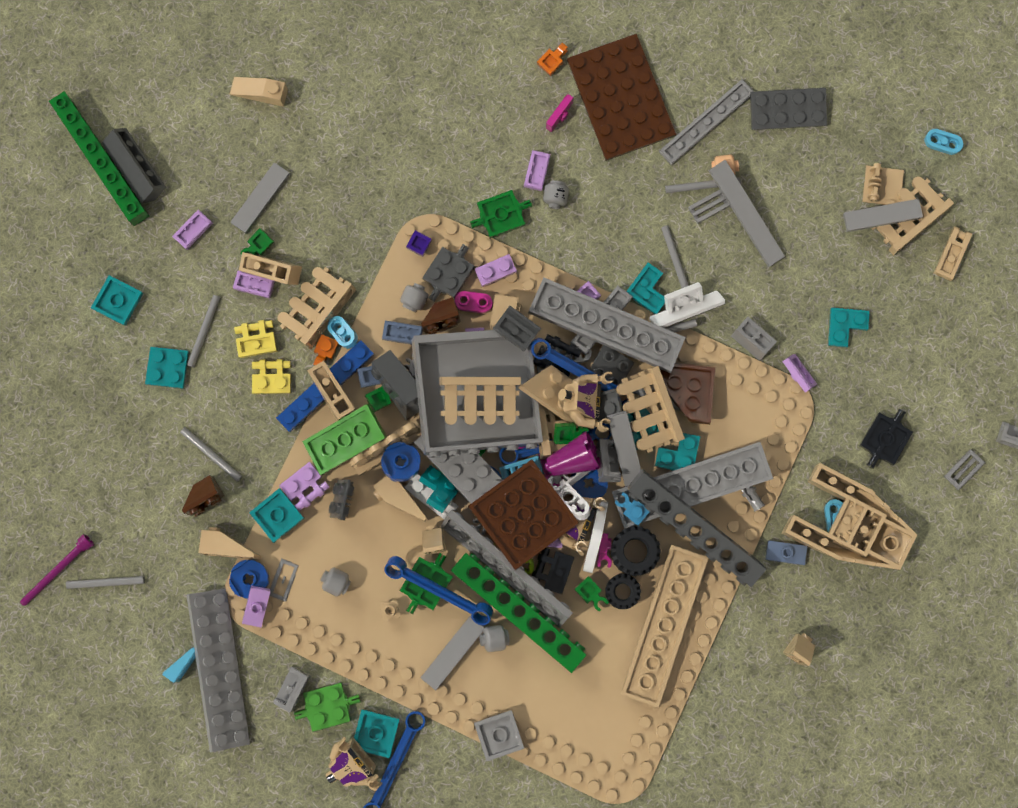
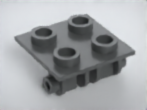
M603 345L589 370L599 376L606 372H612L613 374L606 375L605 379L613 381L612 383L615 385H619L622 383L621 379L627 377L634 362L618 351Z
M338 480L334 484L333 494L335 495L333 502L329 505L330 518L345 520L348 517L350 508L345 507V505L350 506L351 504L346 503V499L352 500L347 495L352 496L354 490L353 482H350V480Z

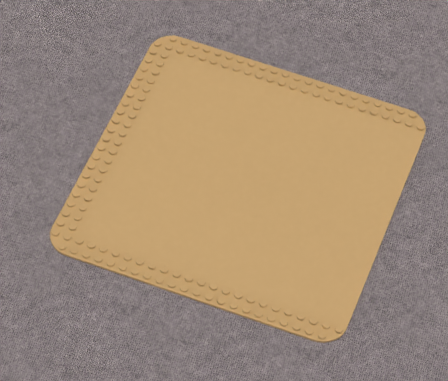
M437 214L415 217L408 221L398 232L352 325V329L358 335L357 343L361 340L374 353V356L361 368L372 366V361L389 350L394 353L403 365H410L406 358L413 360L412 345L382 340L385 321L422 326V321L434 303L451 298L447 294L440 293L435 302L428 298L424 308L417 310V312L402 307L403 303L400 301L407 285L413 286L414 283L425 287L424 291L428 293V297L430 296L434 288L422 278L442 247L451 252L458 253L462 244H465L469 249L464 258L473 264L475 268L510 254L517 273L482 287L474 268L460 292L468 291L487 294L491 297L493 304L495 294L517 297L518 303L521 304L520 313L541 328L534 339H545L547 334L553 337L561 338V341L570 345L577 335L574 332L528 313L543 277L575 291L581 288L587 281L493 238L490 239L489 236L447 217ZM414 231L432 239L423 257L406 248ZM593 285L601 294V297L597 300L604 302L611 292ZM462 298L460 300L461 303H466L468 301L467 298ZM481 300L479 302L481 306H484L487 303L485 300ZM629 302L622 310L650 322L649 317L654 315L646 308ZM493 305L492 309L484 314L457 309L461 320L458 326L447 329V327L439 329L440 332L436 334L465 332V328H484V330H489ZM686 329L675 332L686 337L675 363L715 368L710 425L691 423L681 411L674 409L682 433L701 436L695 463L761 442L773 479L753 485V487H756V492L765 504V506L755 512L747 498L742 496L743 492L741 490L691 506L753 555L814 417L812 397L809 391H803L798 382L792 379L791 375L694 330ZM538 342L534 346L535 354L538 353L541 345L547 347L545 342ZM596 342L591 348L590 359L587 362L578 364L590 369L603 345ZM341 347L334 364L350 349ZM560 351V352H559V353H561V354H563V355L566 354L565 351ZM621 353L634 362L627 375L628 381L639 377V372L654 367ZM534 364V372L536 375L538 374L537 365ZM356 372L341 385V388L355 410L369 404L365 395L382 385L361 388L358 372ZM571 373L569 378L574 380L578 378V376ZM633 393L635 399L641 397ZM619 395L621 401L627 399V395ZM391 398L392 403L374 413L386 436L416 419L421 427L419 413L406 421ZM325 401L306 418L268 497L280 488V484L308 462H311L315 467L302 441L337 422ZM649 406V407H646V409H647V410L649 411V413L651 414V413H652L651 407H650V406ZM554 415L555 421H563L562 418ZM546 416L547 422H550L549 416ZM597 427L595 433L599 438L604 439L609 436L610 430L600 432ZM679 441L672 442L664 446V443L652 447L653 451L647 453V450H636L641 470H645L653 478L671 472L672 470L654 467L658 447L677 451ZM415 443L410 445L415 447L420 455L421 462L418 475L422 476L430 465L439 470ZM502 448L498 452L488 453L486 450L481 457L488 465L494 467L501 474L499 468L505 466L499 457ZM506 449L502 453V458L506 462H513L516 458V452L507 451ZM536 455L520 458L517 460V462L531 457H535ZM350 460L321 475L322 478L317 481V484L320 486L326 482L330 488L324 491L325 494L323 496H318L314 499L309 507H304L299 512L305 519L275 543L271 541L255 521L244 545L259 554L261 559L237 558L234 566L243 560H255L263 564L269 574L267 589L271 588L281 558L298 565L286 602L269 596L262 627L242 624L247 599L237 596L232 591L229 584L230 572L225 588L230 616L238 625L409 709L419 711L424 716L478 742L480 740L474 722L512 710L524 749L507 754L506 756L599 801L610 804L626 803L637 798L646 790L651 782L740 584L736 580L737 576L734 573H727L720 567L722 565L717 560L713 562L708 558L659 708L623 696L621 691L670 546L674 545L707 557L705 555L707 552L702 548L696 549L690 543L691 540L687 536L681 537L675 532L676 528L673 525H666L659 519L660 517L640 523L639 526L649 529L652 534L656 535V539L660 543L661 553L659 562L650 572L644 575L632 576L640 584L641 589L640 599L636 605L629 609H618L610 603L605 604L604 601H599L598 607L601 609L599 612L594 608L592 600L587 604L574 589L589 576L602 590L598 595L606 598L605 587L608 581L616 575L624 574L614 565L611 558V550H607V556L612 561L611 567H607L608 562L606 560H601L600 567H597L599 555L597 554L593 573L583 571L588 548L582 547L580 549L584 553L581 556L576 550L563 544L562 548L546 547L550 549L548 557L554 558L556 551L574 557L563 594L553 592L555 598L560 602L566 603L573 613L560 628L556 625L553 627L558 631L563 629L571 636L569 640L573 644L576 642L581 644L586 649L584 651L586 654L585 658L572 673L569 672L491 606L493 609L491 620L487 625L482 626L484 628L497 625L503 626L509 633V645H506L503 651L487 652L485 647L480 645L478 637L437 690H435L422 680L421 676L471 614L442 598L439 600L434 611L425 605H418L413 614L407 612L406 610L412 600L408 595L399 591L406 579L403 577L399 579L390 578L386 575L384 568L392 556L401 557L406 562L407 568L411 570L419 557L434 563L439 553L431 555L423 553L422 531H426V527L438 525V528H441L444 521L443 518L409 491H407L427 517L428 520L426 522L386 503L384 500L379 501L373 493L376 490L373 486L386 477L381 463L359 476L356 469L351 466ZM622 473L620 482H608L607 491L602 497L608 502L603 533H607L608 538L612 539L611 545L618 533L624 530L612 491L625 487ZM584 479L585 488L594 486L592 483L593 479ZM338 480H350L354 486L353 495H347L352 500L346 499V503L351 505H345V507L350 508L348 517L345 520L330 518L329 505L333 502L335 495L333 494V487ZM410 480L403 481L400 483L405 488V486L409 483ZM311 486L303 494L306 497L314 489ZM458 492L452 501L459 507L456 511H453L460 513L469 525L478 526L480 523H473V519L477 518L468 507L470 503ZM566 494L563 497L565 501L574 498L572 494ZM297 497L291 502L296 505L300 500ZM682 513L677 514L675 520L683 521L686 515ZM595 515L583 540L587 546H589ZM693 526L690 532L698 533L701 527ZM443 529L447 552H441V554L446 556L441 567L445 572L453 576L446 589L474 604L480 602L489 604L451 572V569L465 553L470 555L471 552ZM487 532L485 535H482L485 538L491 539ZM708 538L706 540L707 545H713L716 542L715 538ZM640 540L629 541L624 547L625 557L633 563L643 561L647 555L646 545ZM724 550L721 553V556L728 557L730 556L731 551ZM538 554L532 558L534 561V571L538 563ZM481 561L478 562L483 568L486 566ZM739 562L736 568L743 569L746 563ZM524 563L522 567L529 569L530 563ZM283 564L273 593L284 597L294 567ZM545 564L543 574H549L552 564ZM391 565L394 569L400 570L397 566ZM334 567L347 573L351 581L346 593L337 597L322 589L323 582L320 581L325 570L329 572ZM476 567L472 568L469 571L470 577L473 579L478 578L480 570ZM247 574L244 582L252 584L254 576ZM493 575L496 579H501L498 575ZM540 579V585L544 588L546 581ZM488 580L485 582L484 588L486 591H493L495 589L494 581ZM620 584L616 587L615 593L619 599H627L630 596L631 590L628 585ZM509 586L508 589L515 593V590ZM508 593L500 594V603H509L510 595ZM526 599L523 600L528 606L530 605ZM392 600L397 601L398 612L401 614L400 618H393L384 622L381 619L382 611L379 609V605L381 603H390ZM521 605L516 606L514 614L517 617L524 616L525 608ZM478 612L482 616H487L483 612ZM541 612L538 613L541 617H546ZM532 618L529 621V627L533 630L538 629L541 625L540 620L537 618ZM547 631L544 634V639L547 642H553L556 638L553 631ZM562 644L559 651L562 655H568L571 648L568 644Z

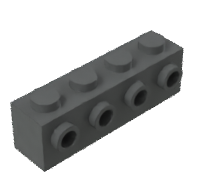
M127 128L113 129L101 144L140 202L155 201L167 187Z

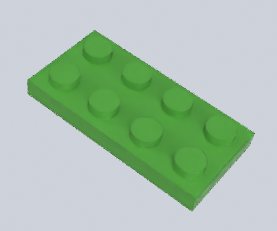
M366 404L302 442L319 474L323 475L369 449L371 446L383 441L387 436L369 404Z

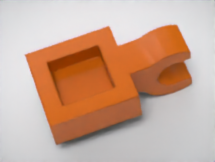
M561 43L554 52L549 48L537 61V65L551 76L563 64L561 58L568 52V47Z
M321 334L314 353L318 354L313 365H317L323 360L325 362L326 358L332 360L339 343L335 339Z

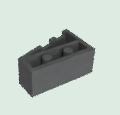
M389 350L372 361L371 373L373 377L380 381L383 389L390 396L405 420L407 421L419 413L416 380L394 353Z

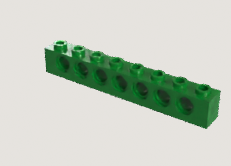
M63 91L49 100V103L128 221L133 226H136L148 218L149 214L68 94Z
M465 553L451 569V572L572 673L585 658L586 654L584 651L586 649L578 642L573 644L569 640L571 636L563 629L558 631L553 626L556 623L549 617H541L538 614L540 610L532 603L528 606L523 601L525 597L517 590L515 593L509 590L510 584L504 579H496L493 576L495 572L487 565L483 568L478 563L480 559L473 553L470 555ZM474 567L480 570V576L476 579L471 578L469 575V571ZM486 581H494L495 589L493 591L485 590L484 584ZM508 593L510 595L509 603H500V594ZM518 605L525 608V614L522 617H517L514 614V608ZM532 618L540 620L541 625L536 630L529 627V621ZM547 631L555 633L556 638L553 642L545 641L544 634ZM562 644L570 646L571 651L568 655L560 653L559 648Z

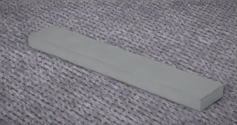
M741 79L660 149L659 153L670 165H673L748 100L750 92L754 91Z
M724 160L708 170L766 265L770 267L785 257L727 161Z

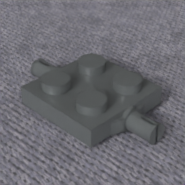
M462 244L458 253L451 252L442 247L422 279L434 288L428 297L433 302L436 301L440 293L447 294L455 299V296L460 292L473 272L475 266L464 258L469 249L465 244Z

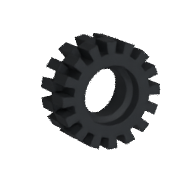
M616 575L608 581L605 587V596L608 602L615 608L629 609L636 605L640 599V584L631 575ZM626 584L629 586L631 593L627 599H619L616 596L615 590L618 585Z

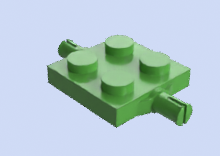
M342 683L303 693L306 703L305 710L294 712L296 720L307 717L310 721L312 732L351 722L349 714L350 705L361 703V700L358 699L360 696L358 694L347 697Z

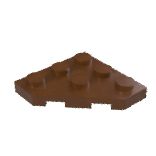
M675 363L671 373L660 369L670 399L691 423L710 425L715 368Z

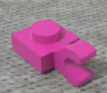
M607 533L602 534L598 550L597 567H600L601 560L608 562V568L612 565L611 559L607 556V550H611L612 539L608 538Z

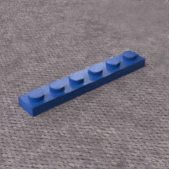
M360 340L330 368V371L341 386L357 372V369L374 356V353ZM315 383L276 417L288 432L295 429L325 401Z

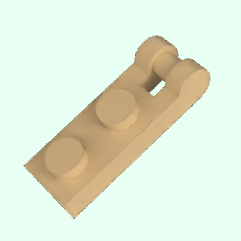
M953 227L933 274L949 281L953 280L972 233L968 231L965 233L960 228ZM956 237L962 239V242L956 241Z

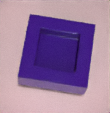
M414 231L406 248L423 257L432 239Z

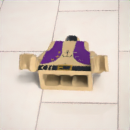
M606 372L601 376H598V374L581 375L574 379L572 384H567L565 389L559 391L558 398L564 401V412L570 415L578 426L592 429L598 427L600 432L609 430V428H605L602 423L609 424L611 422L609 419L604 418L598 422L601 384H598V382H602L605 385L612 383L613 381L605 379V376L612 375V372Z
M582 497L589 504V517L585 520H577L579 523L558 538L564 546L576 550L581 556L584 553L580 549L582 547L589 548L583 540L596 510H605L604 507L599 506L601 502H607L602 497L597 499ZM577 504L575 505L578 512H584V509H580Z
M343 737L341 741L333 745L331 750V761L328 765L330 771L326 773L328 782L332 784L339 780L345 787L350 785L369 786L371 790L376 791L383 783L377 781L379 778L377 774L372 776L376 768L375 763L354 737L348 742Z

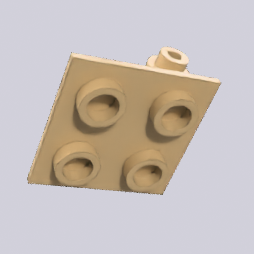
M874 163L873 166L866 165L862 202L884 205L888 200H892L895 203L900 202L897 195L902 189L904 170L883 168L880 163Z

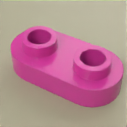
M461 291L455 296L454 300L457 309L465 312L484 314L489 312L493 305L491 297L484 293ZM462 298L468 299L466 303L460 302ZM481 300H485L487 303L486 305L481 306L479 302Z

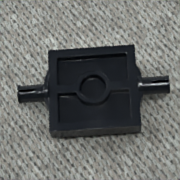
M898 409L894 418L887 417L880 412L876 415L859 445L872 455L866 464L868 467L870 466V468L874 469L878 460H884L892 466L895 465L913 433L901 423L906 414L905 411Z

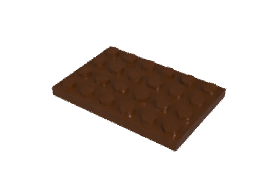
M637 33L567 58L605 161L676 136Z

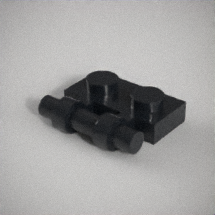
M547 334L545 340L551 344L552 349L555 350L558 347L566 352L564 356L568 358L572 355L577 358L580 357L582 351L576 349L575 345H569L561 341V338ZM541 345L537 355L544 354L547 347ZM535 357L533 360L535 365L543 369L552 365L568 377L571 372L546 358L537 359Z
M545 548L541 551V554H538V563L531 576L535 577L539 582L540 579L545 580L544 589L563 594L574 557L556 551L554 558L548 557L550 549ZM546 563L552 564L548 575L543 574Z

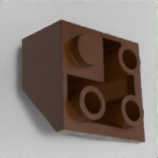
M453 297L434 303L421 323L425 334H436L440 332L439 329L445 327L451 329L458 326L461 320Z
M209 475L192 486L182 509L184 514L197 517L205 512L204 508L209 505L213 507L222 502L221 498L225 495L214 476Z

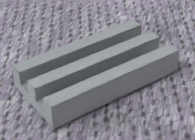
M718 190L689 206L688 209L696 223L699 224L728 208L730 205L722 192ZM717 196H720L719 199L713 201L712 203L704 206L703 208L697 211H694L695 208L701 206L702 204L712 200ZM723 201V205L698 218L697 215Z
M970 449L944 475V478L959 490L985 462ZM971 455L973 458L952 478L951 475ZM977 461L978 464L958 484L956 480Z
M281 558L269 596L286 602L298 565ZM283 564L294 567L283 597L273 593Z

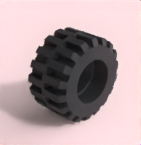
M631 526L622 530L614 538L611 545V558L618 570L624 572V574L632 576L644 575L654 569L657 562H659L661 553L660 543L656 539V535L652 534L649 529L641 526ZM631 540H640L646 545L647 555L639 563L630 562L624 555V547Z

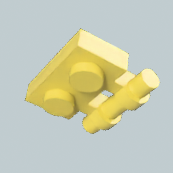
M259 320L258 323H243L241 326L234 327L235 334H243L242 338L236 339L239 358L277 352L274 332H266V329L273 328L272 320ZM251 331H260L259 335L250 336Z
M266 359L252 362V369H260V374H252V394L291 393V374H283V368H291V361H283V359L266 361ZM266 369H277V374H266Z

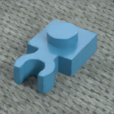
M622 492L621 495L625 497V502L621 504L616 500L615 504L619 507H625L626 510L623 514L639 526L649 514V511L639 501L634 500L630 502L629 496Z

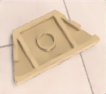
M550 365L518 387L564 421L574 423L576 428L578 427L570 415L564 412V401L558 398L559 391L565 389L567 384H572L573 380L557 368Z

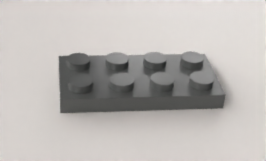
M826 88L750 92L751 130L827 126Z

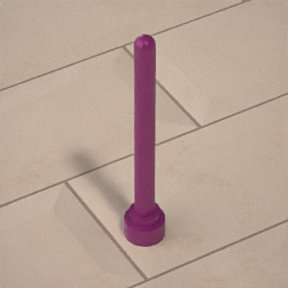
M85 534L77 539V546L21 599L20 604L26 606L82 551L85 552L93 547V541L89 542L90 538Z

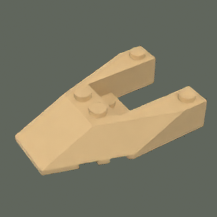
M821 463L815 465L807 482L844 502L829 532L792 515L789 517L781 534L836 560L901 570L917 534L872 489Z

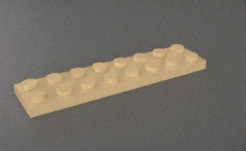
M674 545L670 546L621 695L659 708L708 557Z

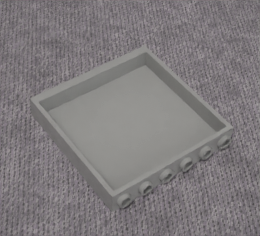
M494 330L413 336L411 341L424 455H429V458L441 457V454L449 453V456L461 455L460 452L468 451V454H478L480 450H487L488 453L498 452L500 448H507V451L518 450V447L526 446V449L538 448V445L543 442L539 405L536 400L518 388L520 385L516 386V391H519V396H516V411H519V416H516L515 422L511 425L504 423L503 416H496V422L492 425L484 422V416H477V420L473 425L466 424L464 416H457L456 423L448 425L444 420V416H440V411H444V396H440V391L444 390V385H439V377H521V384L535 376L530 345L523 352ZM457 385V391H464V385ZM477 385V391H483V385ZM496 386V391H503V386ZM457 396V411H464V396ZM477 396V411H484L483 396ZM496 396V411H503V396Z

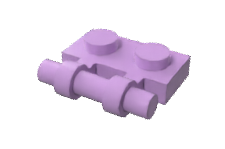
M308 462L279 485L290 501L297 497L300 501L294 505L298 511L304 507H309L314 499L318 496H323L325 494L324 491L330 488L326 482L320 486L317 484V481L322 476L311 462ZM312 486L314 490L305 497L303 492Z

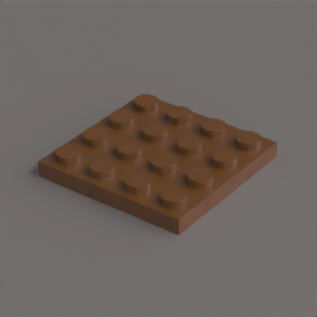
M532 459L468 505L514 570L518 569L579 523Z

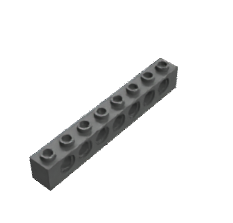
M642 469L628 486L629 495L635 501L641 500L645 503L644 507L649 512L659 514L661 516L659 519L668 526L670 524L676 528L675 532L683 538L687 536L691 540L690 543L696 549L702 548L706 551L705 555L710 560L720 562L722 564L720 567L729 574L731 572L737 576L736 580L742 585L748 584L752 587L767 570L763 563ZM648 489L655 491L654 496L650 498L646 497L644 493ZM667 501L670 503V507L665 510L661 509L660 504ZM682 513L686 515L683 521L675 520L677 514ZM693 526L701 527L698 533L690 532ZM708 538L716 539L713 545L706 544ZM724 550L731 551L728 557H722L721 553ZM739 562L746 563L743 569H737L736 566Z

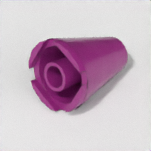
M584 432L550 455L545 463V468L548 474L552 473L553 476L598 470L601 468V461L597 457V449L589 433Z

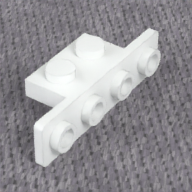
M697 282L664 295L666 310L649 318L651 323L665 328L725 304V299L718 291L703 296L702 286Z

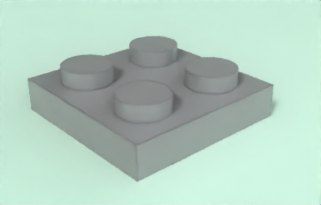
M512 710L474 722L486 761L524 749Z

